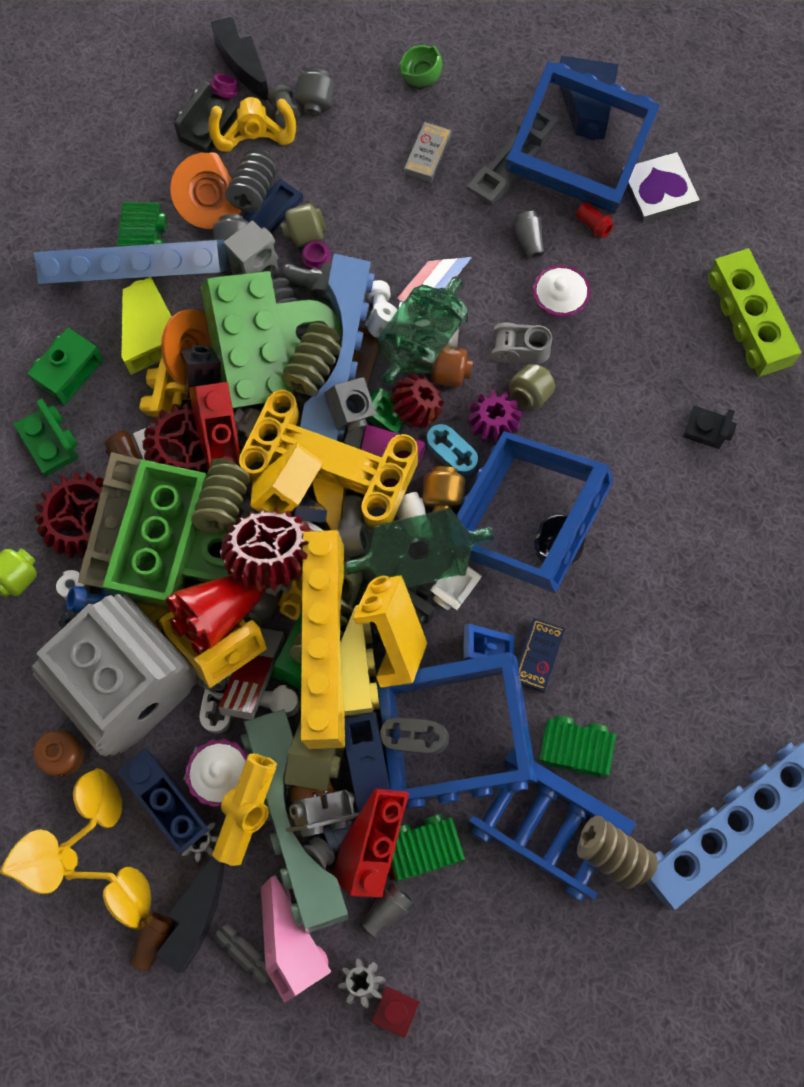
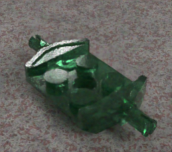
M453 276L445 288L440 287L438 289L425 284L414 287L377 338L378 349L391 363L390 367L381 377L386 384L389 381V385H393L403 371L433 373L436 359L460 324H467L468 310L463 301L455 296L463 285V281L459 277L456 280V276ZM423 319L431 322L424 327L415 324V322Z
M451 509L439 510L376 525L372 528L367 554H364V558L344 561L347 568L346 573L350 575L367 570L368 572L372 571L376 578L380 576H388L390 578L402 575L406 588L457 575L465 576L472 547L474 544L493 541L494 536L489 534L493 533L490 526L472 532L467 530ZM416 540H421L426 546V553L420 559L411 558L408 551L410 544Z

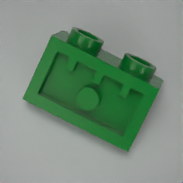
M41 398L36 401L40 409L14 423V426L40 470L47 477L79 458L74 450L79 444L69 429L63 432L59 423L64 420L54 404L48 407Z

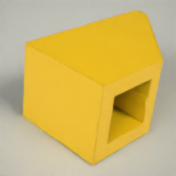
M296 442L252 481L250 506L258 512H261L262 508L265 512H272L275 508H277L280 514L286 511L291 512L304 497L322 466V460Z

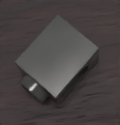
M364 377L334 385L324 392L336 429L348 426L349 431L368 425L367 419L376 415ZM347 400L355 404V413H352L347 408Z

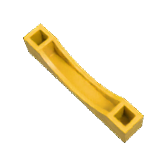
M338 530L303 532V540L308 541L309 544L303 545V551L307 553L308 557L303 560L301 741L308 749L345 748V710L340 659V611L344 581V544Z

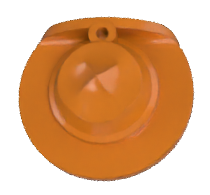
M217 153L194 154L178 165L172 176L170 193L176 211L186 222L197 228L213 230V225L219 221V217L227 214H240L241 212L240 209L232 206L224 195L232 178Z
M195 309L182 310L174 314L167 322L161 340V351L165 367L170 376L183 386H185V362L182 358V349H189L197 345L212 348L206 314Z

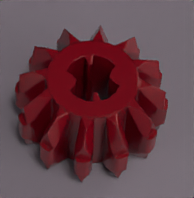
M415 373L407 375L400 379L391 389L392 395L389 400L394 404L392 411L400 415L399 421L406 420L409 428L414 426L419 429L427 427L438 419L442 413L441 407L444 401L439 397L441 391L436 390L434 381L428 382L424 374L417 376Z

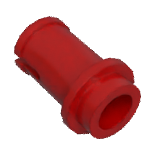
M587 201L575 213L577 219L593 230L595 237L605 238L614 227L612 218L609 215L604 216Z

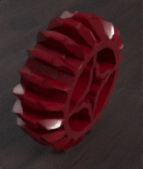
M187 402L183 406V410H178L174 404L170 408V413L161 409L159 418L152 417L150 427H146L144 431L145 439L142 441V448L146 451L144 459L207 474L208 469L205 458L193 462L198 457H204L199 435L195 431L197 428L193 410H189L190 407ZM180 429V430H179L178 432H176V433H170V432H172V431H174V430ZM185 437L188 438V444H190L189 454H186V446H183L185 444ZM169 456L177 457L180 462L173 460Z
M74 472L70 481L65 476H61L62 484L59 486L50 483L52 490L50 494L41 492V497L45 503L35 504L40 514L34 516V521L40 525L36 529L37 533L44 537V544L47 547L53 546L52 550L56 554L61 555L64 552L67 558L72 559L77 553L81 559H84L104 479L99 476L95 479L92 474L87 472L82 479L79 473ZM92 495L98 497V499L93 501L91 498L83 501L79 500L77 496ZM65 504L64 509L60 511L61 507ZM76 506H78V508L82 511L81 513L83 514V516L80 518L83 525L78 521V517L76 516L79 513ZM64 530L67 532L79 530L82 535L70 537L62 535L60 532Z
M262 508L259 514L248 512L246 519L237 517L235 525H228L227 534L222 535L221 558L224 561L225 570L229 575H232L235 583L243 581L246 589L256 585L259 591L267 586H270L275 591L276 586L281 584L288 588L290 580L300 582L303 560L308 557L307 553L303 551V545L309 544L308 541L303 540V532H311L308 524H304L300 516L292 517L290 511L280 514L277 508L272 512H265Z

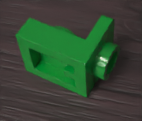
M379 388L370 394L376 415L367 420L377 428L398 433L404 420L399 421L400 415L392 411L394 404L389 400L391 395L384 389Z

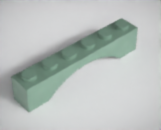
M282 709L254 718L253 720L244 721L247 733L242 734L241 738L247 755L258 753L262 756L270 757L277 763L276 771L263 804L268 807L269 811L266 821L273 819L276 829L275 833L270 834L275 854L283 853L286 867L280 869L286 891L293 889L297 903L290 905L296 926L304 925L306 933L309 934L349 920L337 878L321 868L305 852L293 831L286 832V828L291 827L286 808V784L284 783L287 756L293 741V735L285 710Z

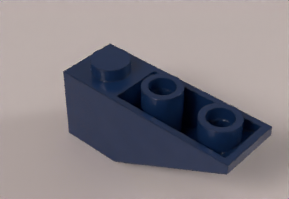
M375 712L345 718V746L358 812H361L374 789L391 790Z
M147 749L141 751L117 771L179 854H182L209 831L175 780L157 757Z

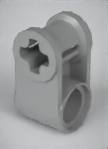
M499 323L494 326L493 333L496 336L495 348L491 352L493 360L501 363L541 364L549 358L552 334L545 326L517 325L513 323ZM541 343L544 346L537 348L533 347L531 344Z

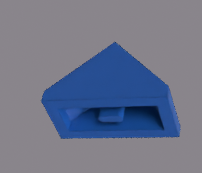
M472 624L464 625L462 661L505 652H511L514 655L513 635Z

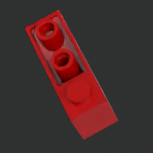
M228 382L189 387L194 421L207 469L211 468V462L214 458L228 459L240 467V449Z
M374 789L341 842L333 876L337 878L338 884L350 896L382 897L409 796L408 792Z

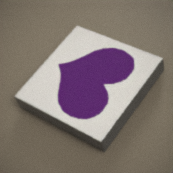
M677 152L636 164L627 184V189L642 222L696 207L700 201Z

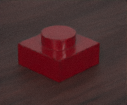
M386 986L371 1023L406 1038L420 1001Z

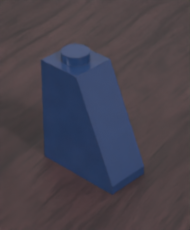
M561 55L560 63L566 64L571 70L581 74H592L599 81L609 85L615 84L619 64ZM560 86L575 135L584 136L590 140H604L611 106Z

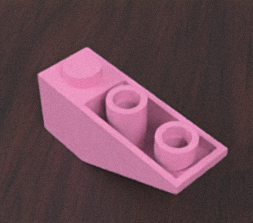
M274 875L261 887L265 965L269 977L285 1003L328 975L331 970L328 967V958L324 950L316 946L310 934L306 933L304 925L296 926L290 906L292 904L291 894L289 890L286 891L284 883L279 882L276 875Z

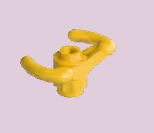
M254 97L245 98L240 102V107L237 109L236 121L227 133L222 136L219 129L222 109L219 106H214L208 121L209 134L217 150L222 152H230L239 141L257 139L259 137L271 138L279 145L285 146L294 141L296 134V119L293 110L285 99L277 101L276 106L285 120L286 127L283 129L266 115V108L260 100Z

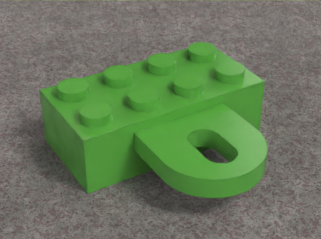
M270 271L207 278L200 286L211 345L221 362L220 382H228L233 411L238 408L246 409L264 406L268 397L277 390H287L293 394V389L283 382L281 376L284 368L289 364L290 357L295 354L296 347L301 343V340L296 336L298 325L324 324L334 329L339 334L341 340L339 320L335 313L325 304L315 300L276 304Z
M141 459L102 586L113 597L116 594H120L122 597L126 595L134 602L169 609L166 598L176 591L183 589L186 578L208 582L229 576L225 570L224 561L211 556L209 553L214 543L222 542V535L227 534V530H222L216 534L200 531L191 522V516L195 512V505L199 501V494L203 490V483L207 478L206 473Z

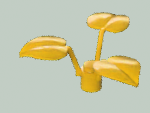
M96 768L82 775L76 782L73 791L75 807L81 816L90 819L89 823L67 842L60 844V847L56 837L48 831L35 830L28 833L12 848L1 867L0 873L16 880L28 890L38 894H47L56 890L64 876L68 881L75 878L108 880L110 884L103 891V899L108 911L125 926L139 930L142 919L147 918L151 908L150 886L146 877L139 870L125 867L118 871L117 876L110 872H76L74 870L78 864V857L76 852L71 849V846L96 826V823L106 829L113 827L118 822L122 813V798L115 781L104 770Z

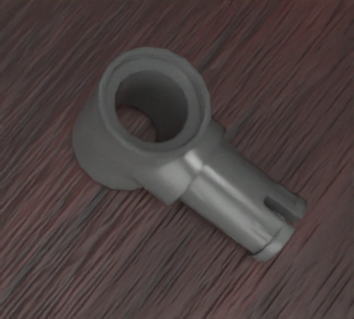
M324 263L320 269L313 268L312 270L291 264L285 266L283 278L287 279L289 284L306 287L316 300L331 304L326 295L331 263Z
M354 495L343 499L342 521L338 525V532L344 544V559L367 555L371 552V549L367 551L368 542L371 543V536L367 527L362 523V501L360 497Z

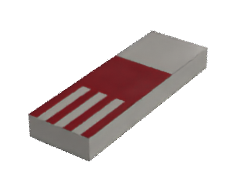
M260 628L267 650L232 673L218 706L220 714L249 720L254 719L273 667L285 641L284 632Z

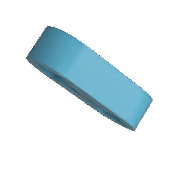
M439 424L433 426L428 431L427 447L446 467L457 468V473L463 477L470 476L475 472L478 464L477 452L452 428ZM437 435L440 438L444 435L447 436L446 443L450 448L443 443L436 445L435 436ZM456 452L461 458L470 457L469 466L466 464L457 465L458 457L454 453Z

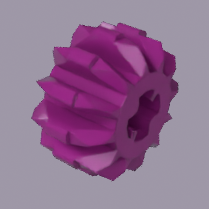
M492 390L489 398L480 394L478 396V403H471L469 410L471 414L468 415L467 420L469 425H473L471 430L473 436L482 434L481 441L483 443L488 441L489 437L493 438V443L496 445L503 431L511 434L517 433L520 428L518 422L522 418L521 411L516 410L518 406L517 400L507 401V392L503 393L501 397H496L495 391Z

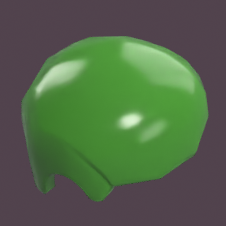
M419 45L413 46L404 53L401 62H399V67L404 80L408 84L421 88L428 87L438 80L442 73L443 62L436 46Z

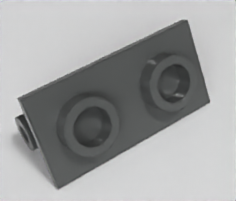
M345 789L322 795L324 809L322 808L320 796L296 800L289 808L290 816L295 820L296 826L286 828V832L301 830L302 837L323 833V825L330 824L331 830L352 826L351 819L358 817L360 813H354V794Z

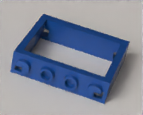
M548 61L507 158L505 170L581 201H587L594 206L615 214L660 104L655 103L648 96H637L627 92L620 85H609L601 82L592 74H581L573 71L564 63ZM550 82L644 119L616 189L521 152Z
M503 431L496 446L491 447L490 457L485 466L477 472L475 484L470 493L463 497V502L456 518L449 523V530L444 537V541L455 555L556 593L614 482L609 465ZM514 458L586 482L540 569L469 542Z
M511 652L418 669L414 682L410 684L381 688L377 680L382 724H384L390 718L398 717L395 694L501 674L504 677L518 770L407 789L403 753L385 746L391 790L409 793L405 809L425 807V800L437 798L438 804L459 801V795L472 793V798L489 797L494 795L493 789L504 787L507 788V793L520 792V790L528 789L529 783L537 782L518 660ZM399 725L397 731H391L390 734L392 738L396 739V744L398 739L401 738Z

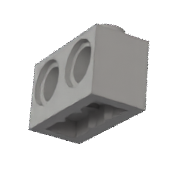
M253 220L224 241L232 274L239 275L270 271L271 278L279 273L277 265L279 258L273 245L275 240L265 227L261 229Z

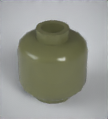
M311 203L288 209L285 212L286 222L281 223L286 241L292 240L294 245L299 248L306 246L312 241H321L324 236L323 232L327 231L320 207L315 208Z
M528 364L509 382L508 390L511 401L517 400L518 408L535 411L540 409L551 397L556 385L554 378L547 368L538 364Z

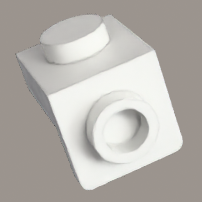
M455 557L436 584L430 589V591L436 594L433 600L446 610H449L451 607L458 610L482 575Z

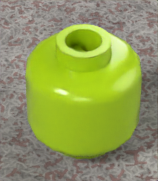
M4 549L0 552V595L4 598H7L9 595L14 597L20 596L37 577V571L33 567L36 560L25 550L20 549L16 552L12 549Z

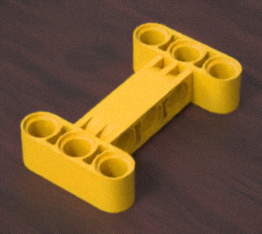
M287 390L273 392L268 397L240 454V467L250 475V483L252 484L256 477L298 442L322 460V466L316 477L365 495L361 507L364 523L372 531L387 529L393 522L418 464L416 441L409 435H396L388 443L382 457L373 455L298 427L300 415L294 395ZM281 407L290 408L289 411L285 413H277L278 409H280ZM269 434L277 435L272 441H263L265 436ZM403 450L411 453L407 458L395 456L396 453ZM255 462L264 463L262 467L257 470L249 469V467ZM387 479L398 481V484L394 487L382 485ZM376 507L386 510L383 515L378 517L369 514Z

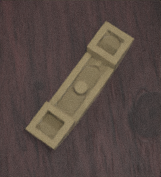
M111 452L78 583L103 588L102 586L141 461L140 459Z

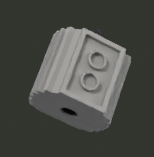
M116 594L114 597L112 595L106 596L100 602L93 605L89 603L78 614L72 610L62 614L58 622L62 629L37 652L38 660L32 665L34 677L95 750L104 756L125 752L132 745L138 743L190 693L198 680L195 669L136 603L128 596L124 595L122 597L120 594Z

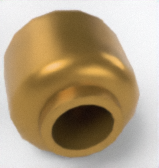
M446 466L432 467V472L424 476L422 498L424 505L433 508V514L451 515L452 509L461 506L465 492V478L457 473V468Z

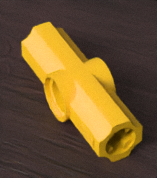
M258 753L248 754L237 787L228 791L222 800L221 810L226 817L212 854L219 862L231 866L241 865L252 833L260 829L268 818V807L263 803L277 763L270 757H265Z

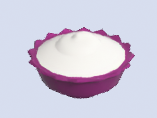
M564 264L560 266L551 265L548 269L541 270L540 275L534 278L535 284L532 287L533 299L538 303L539 308L551 316L559 318L573 316L575 313L583 311L584 306L590 303L589 297L592 294L589 288L590 281L585 279V274L578 272L575 266L567 267Z
M225 738L219 741L210 739L206 744L198 745L196 752L189 755V763L184 768L187 775L185 783L190 788V795L196 797L200 804H208L212 808L221 806L222 800L228 791L237 787L248 756L247 751L241 749L237 742H229Z

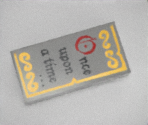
M424 122L404 167V174L432 183L451 139L452 130Z

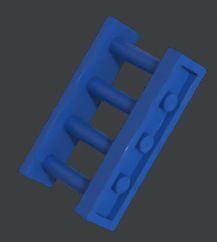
M513 748L503 765L508 767L506 772L518 770L516 753ZM534 761L537 782L534 784L539 786L536 790L539 794L514 838L510 839L494 829L515 793H507L506 787L499 790L482 820L472 815L468 822V825L473 827L471 834L487 844L491 840L496 841L566 885L563 891L580 902H583L584 898L594 900L598 893L587 887L597 868L589 865L588 860H584L575 878L556 867L581 820H586L587 817L602 816L605 821L611 822L615 828L621 829L628 836L631 834L636 823ZM559 798L569 805L567 808L569 814L544 858H541L526 849L525 846L550 802H555Z

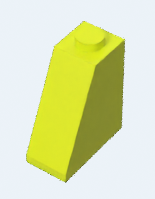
M151 277L135 281L129 287L123 289L121 357L131 375L163 359L161 351L162 334L167 322L172 317Z

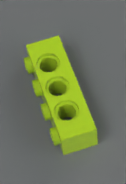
M744 249L715 259L708 274V282L711 289L716 290L721 299L722 312L725 316H729L733 324V333L736 340L742 342L746 350V360L750 368H754L758 377L793 366L802 352L750 249ZM746 311L753 313L755 316L748 314ZM759 337L765 338L768 342L762 341Z

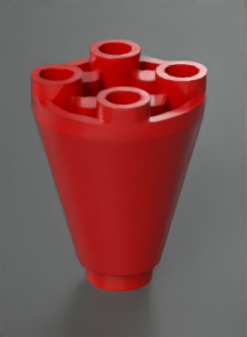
M232 575L178 590L166 598V603L174 615L169 620L170 625L179 637L183 635L187 637L192 650L199 656L227 637L261 600V595L265 594L266 589L264 587L259 591L256 585L246 589L243 581L235 583Z

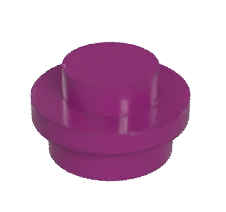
M218 73L210 81L211 89L215 96L224 100L237 96L239 89L237 87V80L234 77Z
M312 241L302 250L301 260L307 269H320L322 264L331 262V252L324 243Z

